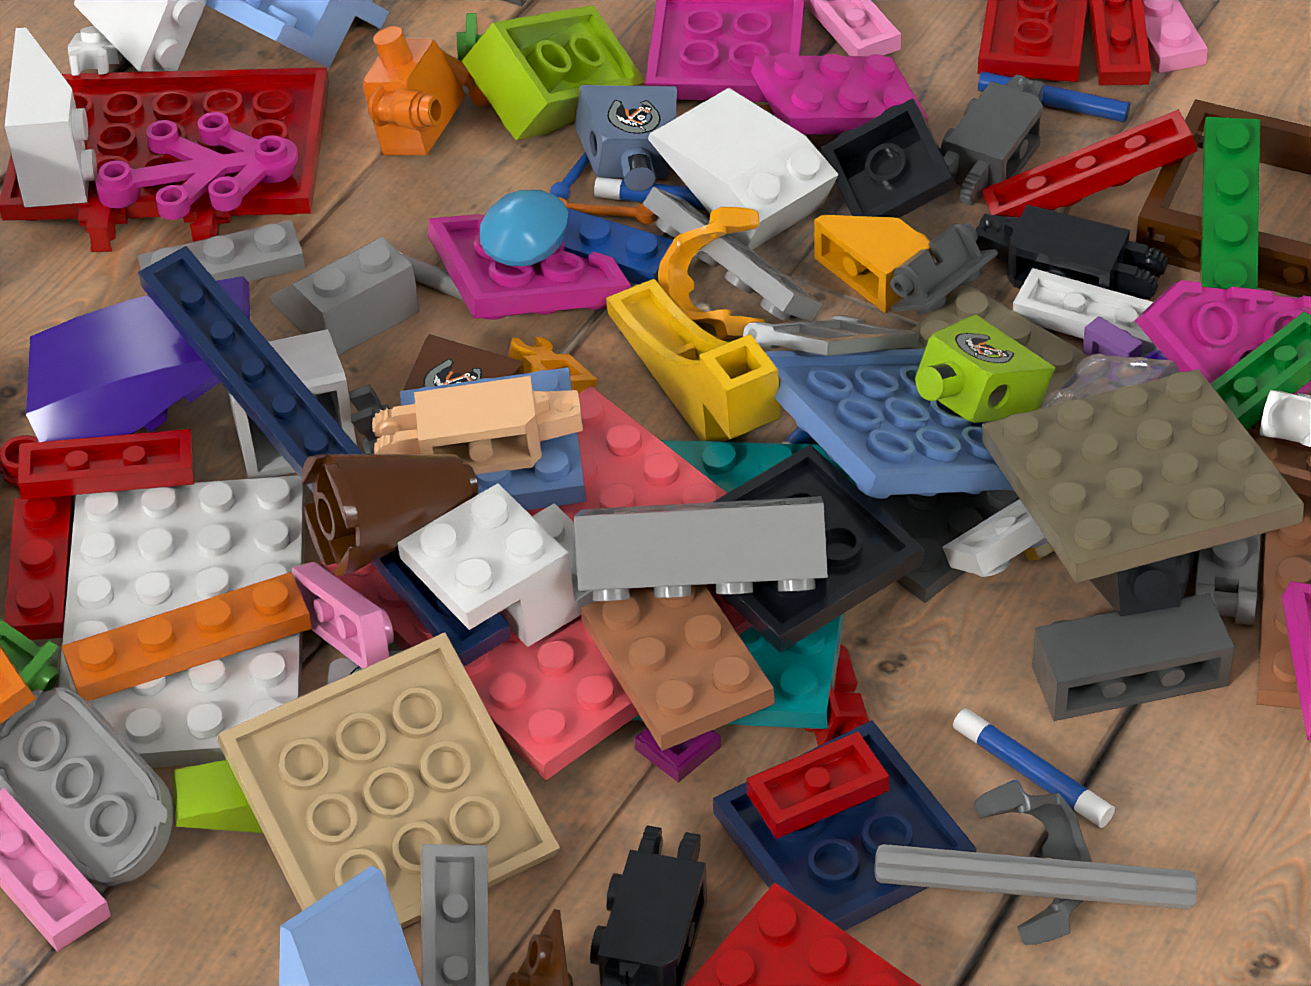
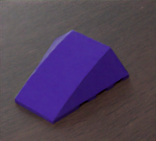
M243 276L217 280V283L250 320L249 282ZM149 295L75 317L30 336L26 415L39 442L133 434L143 426L151 432L168 420V408L183 397L192 403L220 381Z

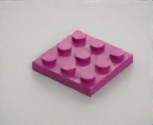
M657 0L645 86H676L677 100H709L730 88L749 101L767 102L751 73L756 55H779L782 53L795 56L801 55L805 0Z

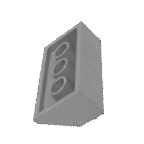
M821 496L581 509L574 516L578 591L592 590L593 601L629 599V588L654 587V597L656 598L684 597L692 595L691 585L716 584V594H744L753 592V582L778 580V591H802L815 589V578H828L824 502Z

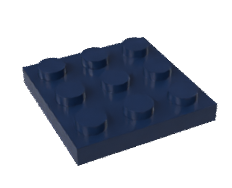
M873 720L812 750L859 732L889 775L888 792L778 839L774 837L747 795L746 782L713 798V814L766 885L770 888L774 882L843 931L929 888L878 882L874 872L875 855L878 846L886 844L967 852L977 851L974 844Z

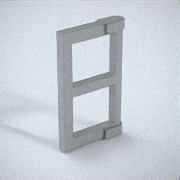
M837 315L830 320L784 324L754 322L747 324L743 330V337L751 334L760 347L778 349L779 347H785L825 356L918 347L919 333L865 323L864 318L848 315Z

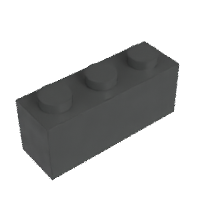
M1210 593L1183 597L1180 607L1122 617L1116 610H1113L1106 614L1070 621L1061 620L1050 625L1035 627L1032 668L1054 721L1229 686L1235 647Z

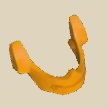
M719 207L710 212L708 225L684 232L674 238L659 265L658 284L670 299L692 321L712 324L715 327L717 338L720 340H737L743 337V330L747 324L754 322L765 323V320L762 318L731 316V311L728 309L704 312L697 308L689 298V293L694 290L695 285L687 270L695 254L711 241L726 234L758 228L759 213L750 208Z

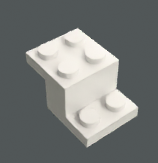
M498 483L398 542L399 554L403 562L469 630L499 612L509 623L510 629L529 647L580 616L581 607L596 602L593 601L592 590L578 591L574 522L556 504H552L531 516Z

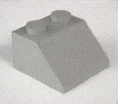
M383 237L270 295L272 304L303 334L328 329L338 356L419 312L413 264Z

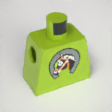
M973 315L932 334L917 370L915 381L919 394L925 400H938L967 421L979 423L996 421L1013 414L1039 410L1056 367L978 315Z

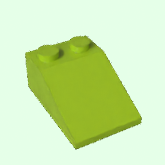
M594 5L493 22L462 60L474 78L477 87L484 93L501 118L504 127L511 133L515 141L549 134L574 122L580 85L645 86L644 77Z

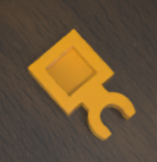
M541 336L536 337L532 347L524 344L518 337L512 338L507 357L523 361L524 373L569 367L572 390H577L579 394L590 386L596 388L598 379L570 354H555L552 351L553 345L547 339Z

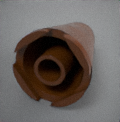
M323 453L308 457L302 469V486L313 483L314 501L303 504L310 536L324 565L327 566L335 563L338 565L333 573L337 576L353 573L397 550L399 541L478 495V482L473 468L467 463L463 464L462 460L455 454Z

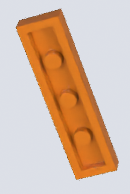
M292 572L77 640L61 647L77 694L88 701H92L312 629L306 604Z

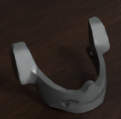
M1012 780L984 793L975 800V808L980 819L1014 812L1029 814L1041 821L1049 833L1048 840L1042 847L1046 857L1092 862L1077 816L1060 793L1029 795L1025 793L1018 780ZM1054 898L1044 911L1017 926L1022 942L1025 945H1037L1070 934L1069 915L1083 900Z

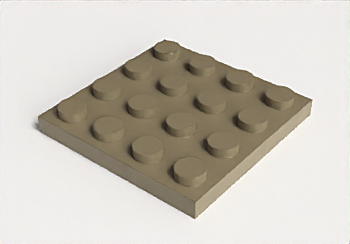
M1199 369L1174 373L1168 377L1133 386H1123L1113 391L1078 400H1068L1055 406L1027 413L1013 414L1004 419L982 424L983 444L1075 583L1303 523L1304 503Z

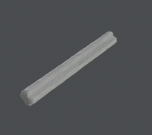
M886 844L878 846L874 864L875 878L878 882L897 885L1187 910L1194 907L1198 893L1195 873L1187 870Z

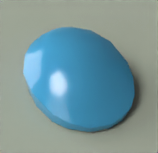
M518 190L506 194L494 203L484 216L480 224V244L488 256L505 265L523 267L535 264L548 258L561 246L566 231L568 210L563 201L543 190Z

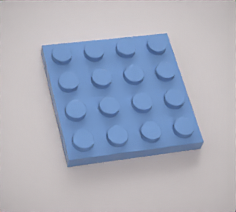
M890 349L832 356L805 351H764L778 369L779 390L775 396L777 402L795 419L797 426L806 431L825 450L827 457L836 462L856 482L858 489L866 495L875 498H887L890 495L901 494L934 496L937 493L944 492L979 494L987 490L1014 491L982 442V424L988 422L974 423L967 421L938 400L928 401L919 394L916 388L915 376L925 349Z

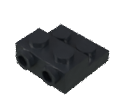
M913 98L900 105L887 108L880 116L856 129L841 133L835 140L820 147L825 159L839 174L836 183L852 216L900 218L958 187L924 115Z

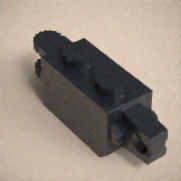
M1026 205L1021 217L984 214L978 227H976L978 238L975 242L979 250L996 249L998 254L995 258L1008 262L1007 278L1013 287L1018 289L1022 288L1030 271L1034 268L1140 299L1150 300L1159 285L1157 284L1158 279H1155V277L1160 278L1161 275H1164L1168 265V258L1164 256L1165 253H1162L1160 249L1156 250L1155 247L1149 248L1148 245L1129 241L1130 230L1031 205Z
M647 825L638 851H629L623 874L613 873L606 901L607 911L611 912L607 926L598 925L596 927L590 950V963L599 965L601 986L684 985L707 903L706 863L698 862L701 845L699 834L685 832L678 847L677 858L661 855L663 847L662 828Z

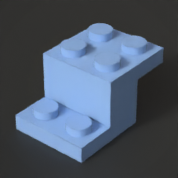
M207 0L205 4L327 68H330L355 17L381 29L389 14V11L373 3V0Z

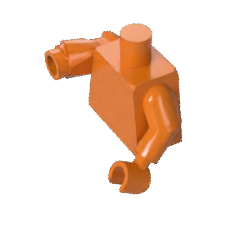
M398 26L384 28L374 35L373 41L379 57L363 79V90L368 103V113L374 123L384 155H428L464 99L463 85L468 88L469 97L475 105L480 107L491 105L484 93L477 87L474 78L463 62L442 50L436 41L430 38L406 39L402 29Z

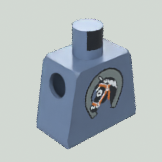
M580 85L575 129L595 175L603 178L624 179L625 185L633 191L646 190L654 184L655 179H664L669 175L670 165L648 140L651 132L676 119V86Z

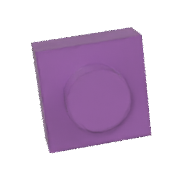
M1098 316L1085 327L1083 352L1096 359L1095 376L1117 389L1123 386L1135 385L1134 374L1138 363L1141 361L1143 342L1132 336L1128 331L1120 329Z

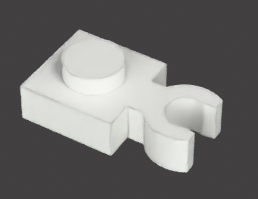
M95 26L82 28L80 33H76L68 45L72 75H79L81 71L88 69H98V74H106L109 72V64H119L124 56Z

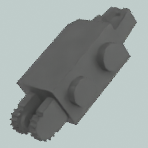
M1017 74L1005 85L991 81L978 99L973 98L970 100L964 117L955 129H948L940 149L956 184L961 186L959 196L961 203L974 206L983 194L981 189L1018 175L1040 146L1041 137L1039 133L1043 110L1041 102L1043 99L1044 83L1037 80L1032 81L1025 76Z

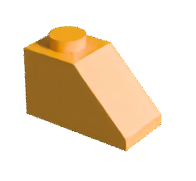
M821 215L814 219V259L885 314L892 310V305L903 298L893 291L890 284L891 279L894 277V270L922 249H928L934 260V255L928 245L930 240L923 233L915 231L899 218Z

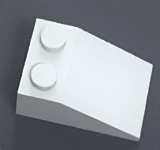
M26 27L16 28L5 130L24 207L85 203L88 198L89 181H95L97 176L95 152L93 149L86 150L84 140H88L86 111L84 108L76 109L71 86Z
M730 88L651 132L648 137L652 145L709 213L719 207L750 208L759 213L758 228L731 233V235L751 250L822 208L839 175L804 134Z

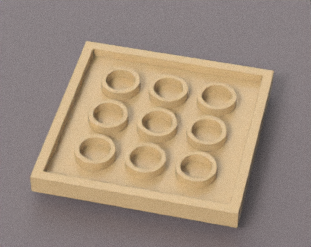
M445 632L218 733V743L302 911L372 865L382 870L401 928L404 929L421 920V850L423 844L487 845L488 888L556 856L560 849Z

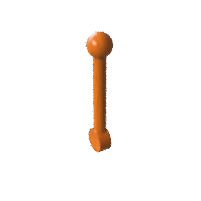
M558 197L564 202L566 208L589 215L632 217L642 224L653 223L657 218V215L645 207L643 203L637 207L568 203L564 198Z

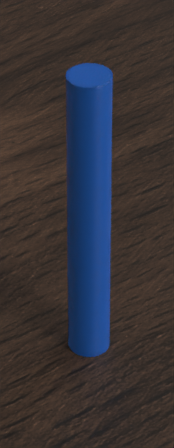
M982 71L978 81V91L983 92L991 81L1005 85L1012 77ZM1045 84L1043 87L1042 105L1120 122H1126L1128 118L1130 102Z

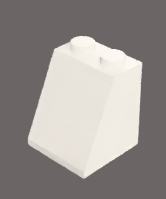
M75 0L74 5L138 71H177L207 0Z
M328 329L269 341L270 345L357 445L354 425L351 422L352 412L347 381ZM227 390L248 479L277 477L295 473L294 469Z

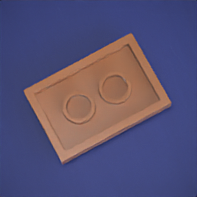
M704 584L691 585L692 595L672 598L654 597V587L629 588V599L596 601L581 607L582 624L662 751L774 704L773 686Z

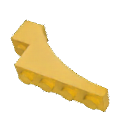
M655 279L606 297L609 316L700 441L727 442L781 418L780 404L775 399L779 390L778 369L751 334L732 342H726L714 337L693 322L670 299Z

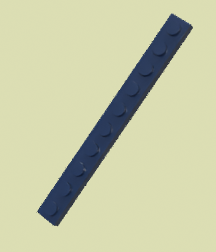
M187 246L138 271L140 285L301 479L303 465L310 456L323 453L363 454ZM313 483L307 484L309 489L313 492ZM399 549L372 562L374 567L433 637L444 632L447 634L464 667L511 638L510 625L499 612L469 630L400 558Z

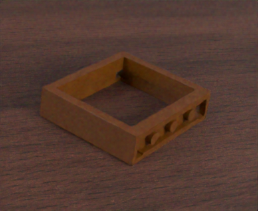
M1197 99L1194 100L1185 122L1193 135L1196 147L1203 149L1204 136L1202 134L1206 117L1260 119L1259 163L1311 175L1310 126ZM1193 153L1183 157L1174 165L1161 168L1138 216L1136 243L1148 245L1149 248L1155 247L1156 250L1160 249L1162 253H1165L1164 256L1168 258V265L1200 272L1202 217L1168 209L1194 156ZM1258 231V287L1298 298L1311 296V244ZM1155 235H1164L1165 242L1154 240Z

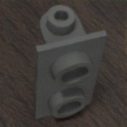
M955 223L928 244L937 262H934L928 249H922L894 270V277L891 279L890 284L893 291L903 298L891 306L892 311H917L918 314L922 315L937 310L947 302L946 295L954 288L977 279L982 274L981 267L998 254L997 250H979L975 242L978 234L971 224L963 223L961 225Z

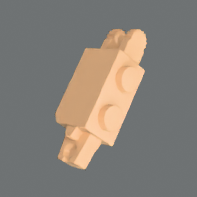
M531 376L414 392L415 404L396 406L393 409L386 408V410H380L379 413H375V417L372 418L373 432H375V437H379L377 442L374 443V454H455L462 460L463 464L467 463L473 468L475 475L503 470L511 471L532 468L542 457L540 442L583 431L580 400L577 390L533 391Z

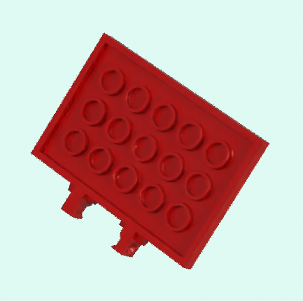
M327 67L62 74L72 88L76 109L84 108L86 111L88 140H84L86 150L93 149L95 152L97 175L100 167L110 161L126 162L132 169L184 161L167 153L158 154L150 150L146 129L150 124L159 120L174 122L177 126L178 135L184 139L222 155L237 153L222 145L212 146L201 141L198 120L201 116L210 112L225 114L228 117L230 128L258 140L265 136L273 135L286 138L296 145L298 162L295 165L294 173L288 179L277 183L260 181L242 197V203L237 208L230 211L214 209L211 205L208 190L190 206L188 214L182 217L184 223H192L190 224L193 242L219 236L218 224L230 223L231 216L311 214L329 87ZM10 155L0 195V214L2 221L78 219L80 227H86V233L89 234L91 252H112L110 241L116 239L115 224H128V218L161 217L158 212L156 193L161 188L169 185L181 186L187 180L142 187L136 202L123 208L104 206L99 201L95 181H89L88 198L85 203L24 207L12 155ZM239 172L228 173L223 177L234 178Z

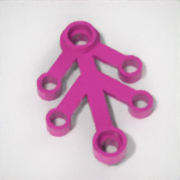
M221 112L206 113L198 120L201 141L212 146L222 145L237 152L222 155L180 137L174 122L159 120L150 124L146 129L150 150L158 154L167 153L184 161L138 169L130 168L123 161H110L100 167L99 173L95 178L99 201L104 206L123 208L136 202L142 187L187 180L181 186L169 185L161 188L156 193L158 212L162 218L176 220L188 214L190 206L207 190L209 191L211 205L214 209L230 211L237 208L242 203V197L260 181L277 183L288 179L294 173L295 165L298 162L297 147L292 141L279 136H265L258 140L230 128L228 117ZM239 172L234 178L223 177L228 173Z

